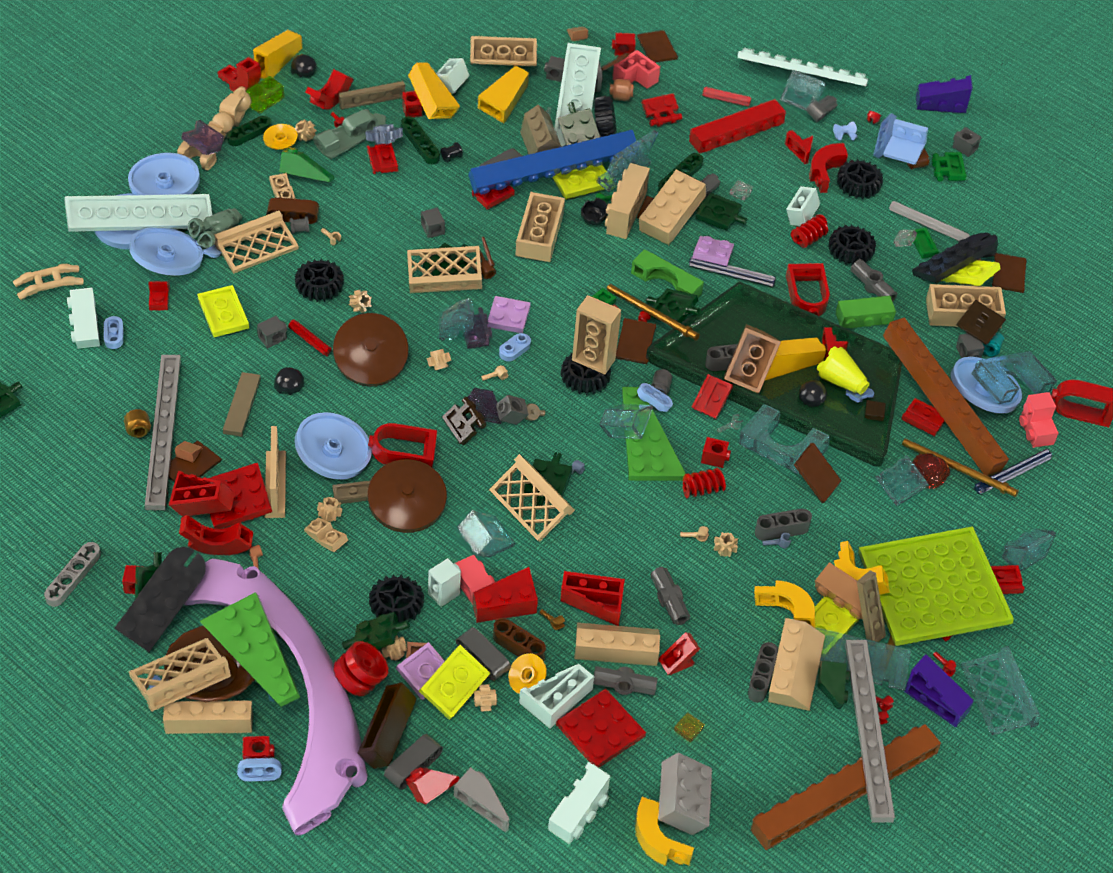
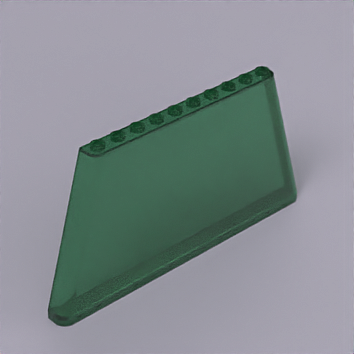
M739 281L702 307L699 316L693 314L681 322L684 326H690L693 331L700 334L698 340L685 337L682 332L673 328L653 342L647 349L646 358L652 365L665 369L702 387L708 374L733 385V388L727 398L728 400L863 462L879 467L886 458L902 368L901 360L890 347ZM746 324L766 332L779 341L818 338L821 344L824 327H832V333L836 335V341L848 342L846 351L867 378V381L870 383L868 388L874 391V397H867L862 402L853 401L849 396L845 395L846 389L819 377V371L816 370L819 364L765 380L760 392L757 393L725 380L726 370H708L705 366L707 351L710 347L738 344ZM817 380L826 387L827 398L820 406L809 407L799 400V389L806 381ZM867 400L886 403L883 421L865 418Z

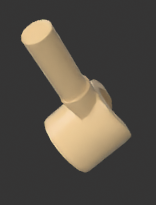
M324 228L321 229V232L330 238L331 245L336 244V239L339 242L341 241V234L339 232L330 233Z
M500 365L494 372L483 375L481 378L483 381L498 376L501 380H504L508 377V371L504 366Z
M701 526L698 532H681L680 537H693L700 542H705L709 536V529Z

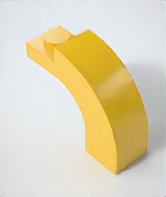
M848 541L841 542V551L838 552L839 559L834 560L835 566L855 580H859L871 570L876 573L879 595L890 593L888 575L882 565L867 569L856 567L855 555Z
M777 580L775 586H755V606L784 607L792 612L794 620L807 622L815 628L813 600L801 587Z
M641 797L635 822L636 837L641 848L650 858L666 866L668 859L673 860L677 864L690 865L694 848L673 841L663 835L658 826L659 802Z

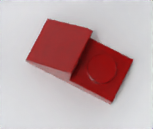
M793 130L788 131L785 145L805 165L808 164L813 136L802 140Z
M149 281V311L168 310L169 281Z
M824 327L822 344L826 348V360L829 356V351L834 346L837 348L843 347L847 350L848 342L836 341V335H833L832 327Z
M685 632L658 660L666 673L672 675L693 666L695 663L692 657L700 650V647L691 633Z

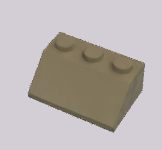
M537 105L524 114L520 132L529 155L561 147L551 118L542 107Z

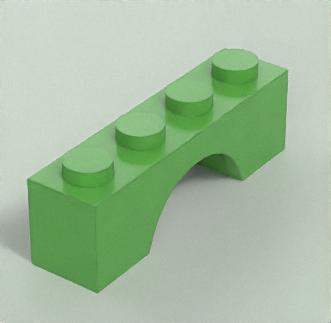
M645 249L632 261L631 274L645 282L651 279H663L670 282L677 291L694 294L698 298L702 294L704 281Z

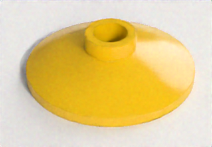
M287 124L273 125L263 135L264 143L276 150L291 147L298 138L295 128Z
M535 654L521 655L512 663L509 670L508 679L511 688L520 694V689L525 687L528 689L537 685L538 681L545 680L547 674L546 665Z

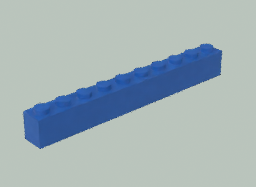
M633 130L471 168L468 176L474 194H486L492 189L502 190L509 185L518 186L525 181L535 182L539 178H551L558 173L567 174L574 169L580 171L586 169L587 166L593 165L596 167L607 161L613 163L618 161L619 158L625 157V159H629L635 156L639 147Z

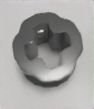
M308 217L295 220L290 218L291 234L299 231L309 232Z

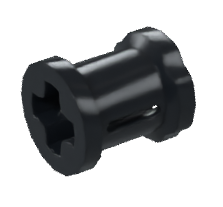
M458 142L453 143L450 147L440 149L441 156L445 162H449L454 157L463 156L462 148Z

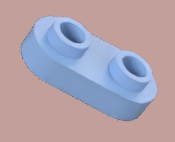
M111 316L104 321V343L110 349H117L124 342L123 321L117 316Z
M524 333L516 334L500 346V358L504 361L515 360L529 350L531 338Z
M642 383L637 389L639 398L653 405L658 411L667 412L673 405L669 396L648 383Z
M274 758L244 759L238 764L237 775L243 781H273L281 776L282 766Z

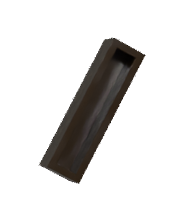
M402 682L385 687L359 748L358 754L372 769L390 765L409 716L413 711L417 698Z

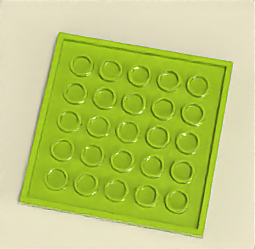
M973 526L859 547V555L865 569L882 565L888 575L890 593L879 596L882 614L895 646L1013 624L1014 618Z

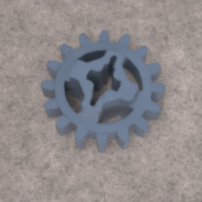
M393 124L377 125L373 127L374 130L365 132L366 140L375 141V144H389L403 136L402 128L394 127Z

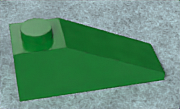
M288 147V149L282 151L279 172L326 182L334 180V176L305 153L298 152L297 148Z

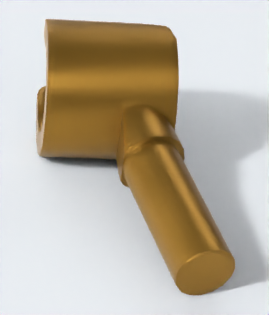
M543 609L540 610L539 613L550 621L554 630L565 627L563 624L565 619L562 615L554 618Z

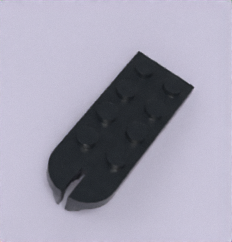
M978 233L960 240L954 246L946 248L945 251L932 256L931 259L913 268V276L938 283L981 257L988 258L994 256L999 245L998 238L994 234L991 235V233Z
M178 547L172 550L114 629L147 652H150L203 579L206 570L203 557L197 553L186 568L184 564L193 555L194 550L189 547Z

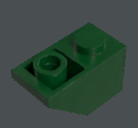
M822 660L819 665L817 686L836 709H841L848 700V691L845 690V683L849 682L850 671L846 670L847 663Z

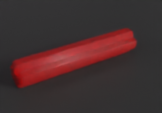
M704 87L703 90L704 97L743 106H750L751 97L709 87Z
M295 319L291 320L288 324L292 331L323 355L328 356L332 352L331 347Z

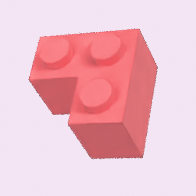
M636 50L625 59L614 64L612 79L614 81L615 79H627L631 83L637 81L648 89L659 82L660 66Z
M1049 392L1028 395L1022 414L1019 417L1020 425L1023 426L1026 438L1030 441L1033 448L1054 445L1058 436V431L1052 420L1056 405Z

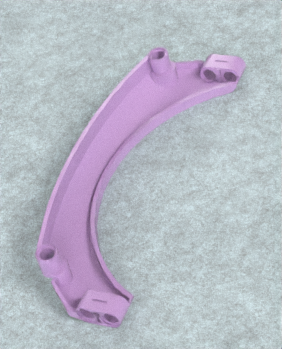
M210 559L205 562L206 570L203 579L185 602V606L206 603L228 607L256 592L271 627L288 644L303 673L309 702L307 745L301 768L291 791L283 803L282 809L294 834H305L331 816L330 811L339 806L351 785L360 787L367 780L365 760L358 754L361 739L352 706L345 688L335 676L334 664L324 645L291 600L257 567L251 566L244 570L240 564ZM357 771V774L352 777V774Z

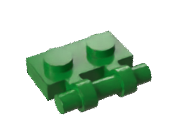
M945 152L944 157H939L938 153L932 155L931 162L935 168L934 176L937 178V181H943V176H948L950 181L966 180L967 175L961 152Z

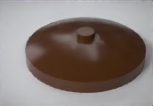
M364 313L350 318L339 328L333 343V356L340 372L350 381L363 386H379L392 381L403 370L408 357V341L402 328L391 318L377 313Z
M403 459L390 462L381 467L369 483L368 505L370 511L380 524L393 531L413 533L424 530L441 517L446 506L447 492L442 477L431 466L417 460Z

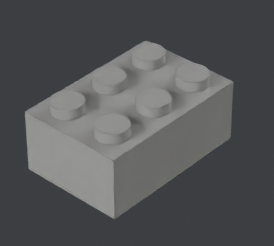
M679 752L664 760L661 768L658 820L691 835L709 827L712 768Z

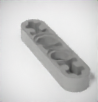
M94 542L85 543L45 590L44 596L49 606L56 607L61 605L99 560L101 553L98 544ZM76 564L85 565L84 568L80 570H75L73 568ZM65 578L72 579L70 584L64 585L61 583Z

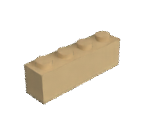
M252 701L172 702L164 706L163 723L165 734L252 733Z

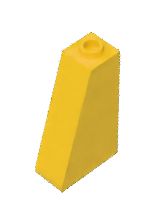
M286 30L253 50L254 60L261 67L262 79L270 81L302 49L301 35Z
M416 63L408 76L428 119L452 118L460 105L429 63Z
M518 66L513 67L478 95V109L505 123L528 87L529 73Z
M818 338L781 341L765 380L814 366L824 361L826 354L824 344H821Z

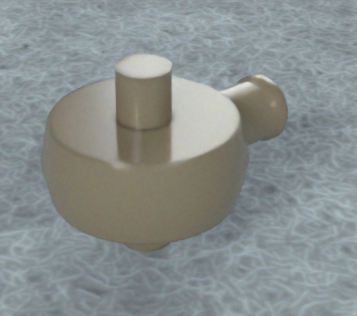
M529 403L526 405L529 414L525 418L526 420L535 421L539 416H545V410H540L536 404Z

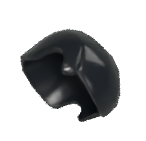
M300 54L294 57L291 63V73L298 74L299 78L310 77L314 75L317 69L316 61L309 55Z
M596 198L593 201L587 200L581 208V217L584 222L591 225L601 224L607 217L606 202L600 198Z
M291 367L279 370L274 379V388L280 394L287 392L289 395L299 392L304 385L302 373Z
M808 380L801 385L799 400L806 406L817 407L826 401L827 390L820 381Z

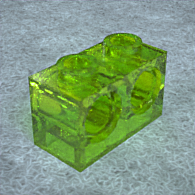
M271 76L261 80L246 90V93L251 98L250 107L261 114L284 99V85Z

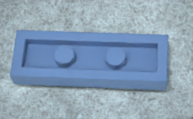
M892 113L880 125L873 154L878 159L884 154L892 137L893 124L897 117Z

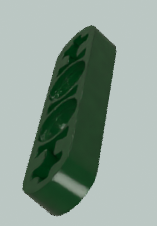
M410 116L402 118V131L424 161L431 165L437 164L440 161V152L416 119ZM421 144H427L428 146H427V147H421L420 145H421Z
M698 153L690 154L658 183L657 192L659 193L675 170L692 177L702 168L703 156ZM682 169H688L690 171L684 172L682 171Z

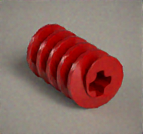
M817 214L796 229H793L790 234L791 238L800 247L806 248L828 234V222L823 215Z
M714 468L713 470L708 469L706 472L699 471V473L693 472L691 475L689 473L685 474L682 486L685 497L689 498L690 492L693 497L697 496V491H699L701 496L704 495V489H706L708 494H711L712 488L715 493L719 492V487H721L722 491H725L726 482L722 471L719 468Z

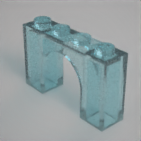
M1030 351L981 359L975 364V368L971 373L998 404L1011 402L1019 390V387L1007 374L1020 379L1033 394L1050 393L1057 382Z
M763 404L740 431V445L797 474L800 473L794 466V463L811 443L814 442L822 455L826 452L830 436L815 428L808 433L803 441L796 445L785 446L774 442L770 438V434L779 425L780 411Z

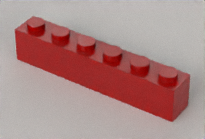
M774 99L692 128L690 130L689 142L701 154L784 124L786 111Z

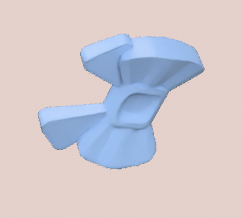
M853 121L844 126L834 124L833 132L835 138L839 141L842 140L843 134L848 133L852 141L857 137V134H855L857 127Z
M215 245L203 250V254L212 258L220 257L221 254Z

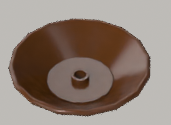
M199 626L183 633L170 645L166 655L208 638L221 657L224 656L228 661L231 677L186 696L188 699L202 702L226 700L242 693L255 681L204 626ZM201 648L197 652L206 653L208 648ZM185 656L178 658L179 661H187L188 659ZM193 658L192 660L195 663H201L202 661L201 658ZM208 659L207 662H206V664H207V663H210V662H212V661H214V660H209V659ZM164 665V670H167L169 665ZM174 666L172 671L181 672L183 667ZM188 668L187 672H189V671H191V670H194V669H193V668ZM168 677L167 681H169V680H171V679H173V678H175V677Z

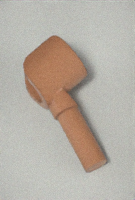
M256 545L250 548V557L253 566L259 569L257 557L263 555L260 545Z

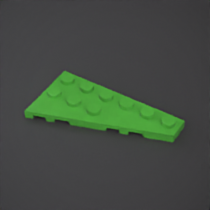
M622 387L628 480L683 481V476L686 473L651 405L639 398L637 393L639 387Z
M256 592L200 620L202 625L281 707L300 698L266 612Z

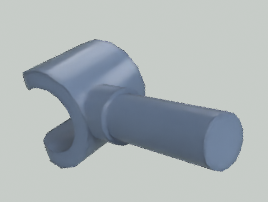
M575 460L572 464V474L574 472L582 474L585 470V464Z
M783 533L780 539L762 541L763 546L776 544L785 549L791 543V540H788L790 534Z

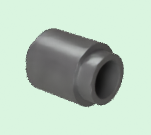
M665 369L657 370L654 373L651 386L664 394H668L673 378L672 374Z

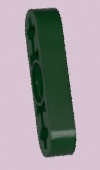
M259 116L230 130L227 133L228 144L239 146L264 134L271 127V119L268 116ZM249 129L253 130V132L249 133L245 131Z

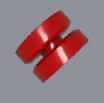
M358 641L334 663V673L339 683L348 692L356 696H365L388 675V665L381 652L367 642Z

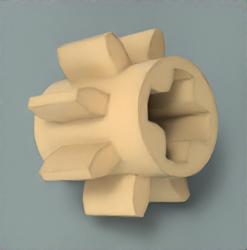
M303 120L296 124L295 130L300 141L304 140L307 142L313 139L316 129H314L315 125L311 121Z
M354 291L355 295L349 296V306L354 308V312L359 310L361 313L366 312V308L371 307L372 297L367 295V291Z
M444 349L430 352L431 357L427 358L429 367L434 366L435 370L448 367L447 362L451 361L449 352L444 353Z
M333 497L323 498V503L318 502V516H321L323 520L328 522L336 521L337 516L341 517V503Z
M721 532L720 538L715 537L714 551H718L720 556L731 557L732 552H737L738 539H734L732 533Z
M396 635L395 644L382 648L381 651L384 658L389 656L391 660H398L404 656V651H407L403 636L398 638Z
M479 685V690L474 691L475 707L480 706L481 712L491 711V706L497 704L496 690H490L489 685Z

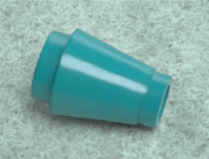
M996 333L987 345L983 343L985 355L993 357L999 354L1004 340V336L1001 333Z

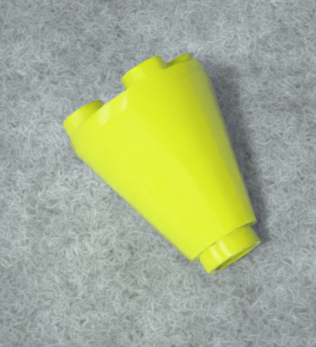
M834 346L829 351V356L826 360L820 362L816 368L819 371L820 378L853 393L861 395L870 385L863 372L843 347L837 348Z

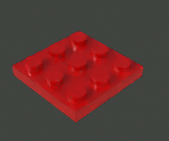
M258 462L210 477V479L222 481L235 493L231 511L210 513L214 529H222L238 522L241 523L272 513Z
M607 689L599 692L556 721V726L588 762L597 768H600L646 736L644 729Z

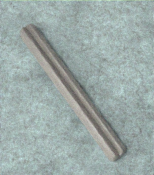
M892 201L890 204V211L960 241L970 236L964 231L896 201Z

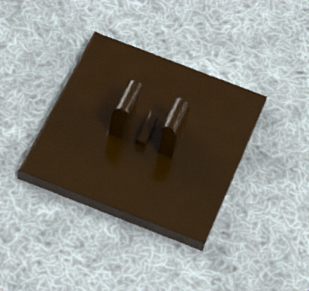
M975 299L956 326L987 345L1006 321V318Z

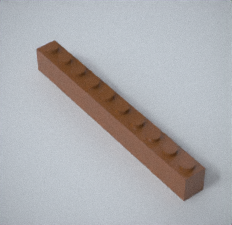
M905 317L890 322L883 337L982 473L986 476H992L1002 471L1009 458Z
M926 724L919 728H912L905 736H898L890 744L884 746L889 781L938 753L941 742ZM862 757L852 765H845L835 775L833 773L829 774L822 782L811 784L806 791L800 794H793L783 804L777 803L765 814L762 812L756 815L753 819L751 832L765 850L772 848L867 794Z

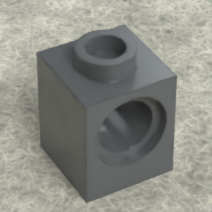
M554 56L550 57L549 62H546L544 67L546 79L562 82L565 59Z
M965 127L960 132L957 131L955 133L952 147L969 157L978 150L982 137Z
M438 208L421 211V226L428 238L445 234V221Z
M277 316L257 324L258 338L267 349L287 339V326Z
M969 333L959 335L956 348L961 358H982L984 351L982 342Z
M507 395L496 404L500 421L517 425L529 415L525 399Z

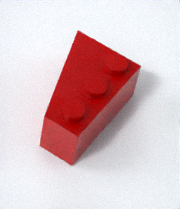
M178 471L169 506L182 517L185 515L192 516L231 511L235 493L222 481L206 477L200 478L194 474L188 475Z
M529 567L473 592V609L477 623L500 618L537 614L538 598Z
M564 571L560 601L619 626L625 579Z

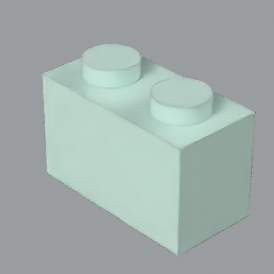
M463 58L449 59L436 73L451 94L455 93L469 77Z
M802 186L799 188L786 209L791 225L800 226L813 217L820 205L816 188Z
M447 558L428 571V594L440 607L460 595L461 570L459 566L455 563L453 564Z

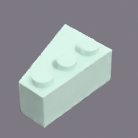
M93 288L70 290V297H67L68 309L72 308V314H69L70 326L74 325V331H71L72 343L76 342L77 349L100 346Z
M580 664L556 673L555 677L546 681L544 679L538 681L537 685L528 689L526 687L520 689L519 703L547 727L551 728L558 719L565 716L593 690L594 675Z
M590 762L585 767V776L581 781L577 779L574 782L573 786L576 788L568 797L565 796L549 819L548 830L568 844L574 838L578 839L581 836L585 824L593 821L599 807L603 808L609 799L607 795L610 775Z

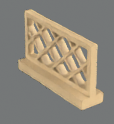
M280 211L215 234L216 241L214 245L222 253L233 274L299 248L284 223L283 215ZM278 227H281L283 229V233L278 234L273 232V230ZM260 234L268 235L266 241L258 239L257 236ZM270 237L279 238V243L269 242ZM249 240L252 242L249 247L242 245L241 241ZM283 240L291 242L292 245L285 247L281 243ZM254 243L264 245L262 250L253 248ZM232 246L236 248L232 253L226 251L225 247ZM267 246L276 248L273 253L265 252ZM238 248L248 251L246 256L236 254ZM250 252L260 255L257 259H252L248 257L250 255ZM234 258L242 260L243 264L235 267L233 264Z
M479 246L407 250L410 293L482 289ZM476 252V256L472 260L465 256L467 253ZM455 253L459 257L452 261L447 256ZM437 254L441 258L434 262L429 257ZM419 255L423 258L418 263L411 260V256ZM461 259L468 263L463 269L457 265ZM443 260L450 264L445 270L439 266ZM425 261L432 265L427 271L421 267ZM472 266L477 270V274H469L466 271ZM453 267L460 271L457 275H451L448 272ZM435 268L442 272L439 276H433L430 273ZM417 269L424 273L421 277H412V274Z
M271 426V451H266L265 488L272 513L266 514L265 518H285L286 451H279L277 426Z
M519 454L514 459L516 461L515 464L489 490L540 542L567 514L570 516L575 509ZM518 469L521 472V480L512 481V474ZM532 483L533 493H524V485ZM513 484H520V494H511ZM502 485H507V494L500 495L497 490ZM537 496L546 497L545 506H536ZM520 497L519 507H511V498ZM524 497H533L532 506L523 507ZM545 509L544 519H535L536 510ZM549 509H557L560 512L554 519H549ZM523 510H532L531 520H523ZM535 523H544V529L538 535L535 532Z
M208 638L129 671L131 679L146 699L151 711L231 677L228 661L224 656L221 657ZM201 648H208L206 653L197 652ZM188 657L187 661H179L178 658ZM193 658L202 659L201 663L192 662ZM208 659H209V660H214V661H212V662L206 664V662H207ZM162 665H169L167 670L158 669ZM174 666L183 667L181 672L172 671ZM188 668H193V669H194V670H191V671L187 672ZM144 673L149 674L147 679L137 677ZM154 675L163 676L161 680H153ZM168 677H175V678H173V679L167 681ZM149 685L155 686V687L150 688V689L147 690V688H148Z

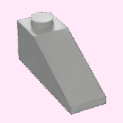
M470 767L454 785V797L504 832H507L509 830V817L491 784L482 772L475 771Z

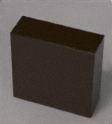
M867 400L865 418L883 421L886 403Z

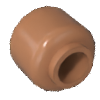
M615 79L614 84H610V94H613L614 100L628 101L630 97H633L634 84H631V81L627 79Z

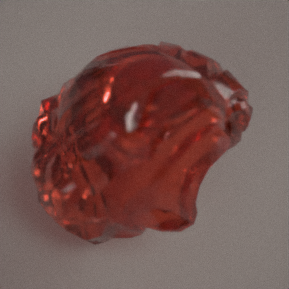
M932 453L916 455L910 468L913 477L928 489L938 488L943 485L950 475V468L946 461Z

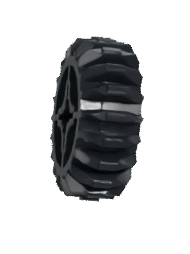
M610 96L596 98L594 111L599 136L604 137L617 134L612 98Z
M857 159L855 162L853 160H850L849 163L845 162L837 173L839 189L843 190V194L848 193L849 197L855 196V199L857 197H860L862 200L864 197L868 199L870 196L875 197L883 184L881 169L877 168L876 165H871V162H865V160L859 161Z
M852 224L850 227L844 225L843 228L838 227L837 230L832 232L829 237L828 249L834 259L839 260V263L845 262V265L848 263L853 265L859 259L867 263L875 254L876 241L874 236L871 235V231L866 232L865 228L861 229L859 225L857 227H853Z
M322 258L320 261L314 259L313 262L307 260L306 264H301V267L297 268L295 274L296 289H298L299 294L303 295V298L308 297L310 301L315 299L317 302L318 300L325 302L327 298L332 300L333 296H338L344 284V275L340 266H336L335 262L330 263L329 259L327 261H323Z
M573 353L565 358L561 365L560 374L566 388H571L572 392L577 390L579 394L585 392L586 396L589 392L595 394L596 391L601 392L602 388H606L607 383L610 381V368L606 374H602L572 361Z
M393 574L391 578L385 575L384 581L378 579L377 585H373L372 591L369 593V606L376 618L383 614L394 612L398 618V623L406 620L410 622V619L415 620L416 615H420L421 609L424 606V594L421 586H417L416 580L411 581L410 576L403 578L402 574L399 577H395Z

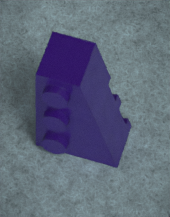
M971 75L966 76L965 79L956 80L952 78L947 82L940 83V81L919 84L916 93L917 110L966 113L973 89Z
M927 654L911 670L904 690L909 696L954 727H957L970 712L974 702Z

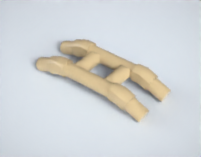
M60 264L39 271L26 272L15 279L13 283L18 287L33 279L35 280L36 285H30L17 293L19 299L22 300L27 296L52 288L83 285L84 279L74 276L61 278V273L79 272V266ZM53 275L54 281L43 283L42 277Z

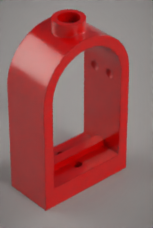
M788 264L786 280L793 310L807 318H816L823 315L827 309L830 296L824 264ZM795 281H818L822 301L809 303L802 300L798 295Z
M1066 380L1060 383L1056 389L1052 390L1051 397L1056 405L1055 410L1060 415L1091 424L1110 427L1113 420V388L1080 380ZM1077 396L1106 404L1104 409L1070 402L1063 397Z
M387 423L378 427L374 436L370 435L368 447H372V454L375 459L385 465L397 460L410 459L423 462L432 467L437 430ZM385 438H394L424 443L423 456L387 450L380 445L379 441Z

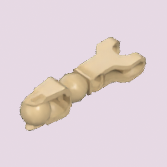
M241 86L227 96L220 104L219 113L213 117L212 121L197 136L186 138L179 146L177 154L184 155L190 159L198 156L200 157L201 168L210 170L217 161L215 151L223 142L226 133L232 130L233 126H239L246 110L250 107L251 98L246 93L245 87Z

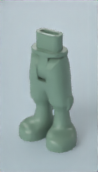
M233 208L218 212L210 217L208 216L203 222L199 218H193L188 222L190 236L192 238L199 236L197 240L198 245L203 248H209L215 244V234L237 226L239 221L242 220V215Z

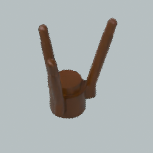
M483 236L481 239L488 260H485L480 250V259L482 260L481 274L484 279H490L495 276L496 270L487 242Z

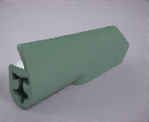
M368 109L361 110L346 117L341 126L314 135V144L321 153L332 159L365 141V132L374 130L373 127L377 125H385L386 116L377 113L372 114Z

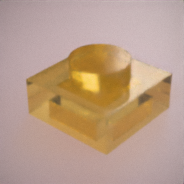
M687 712L675 725L674 731L689 742H692L704 729V724Z

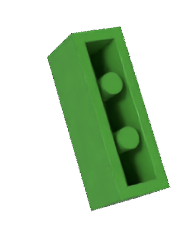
M890 296L838 301L835 314L841 329L887 325L894 321L896 310Z

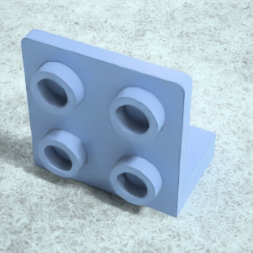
M895 119L892 137L883 156L915 165L926 144L928 128Z

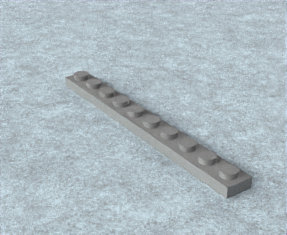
M161 355L145 510H166L181 365L180 355Z
M846 640L845 647L871 822H894L895 816L867 640Z

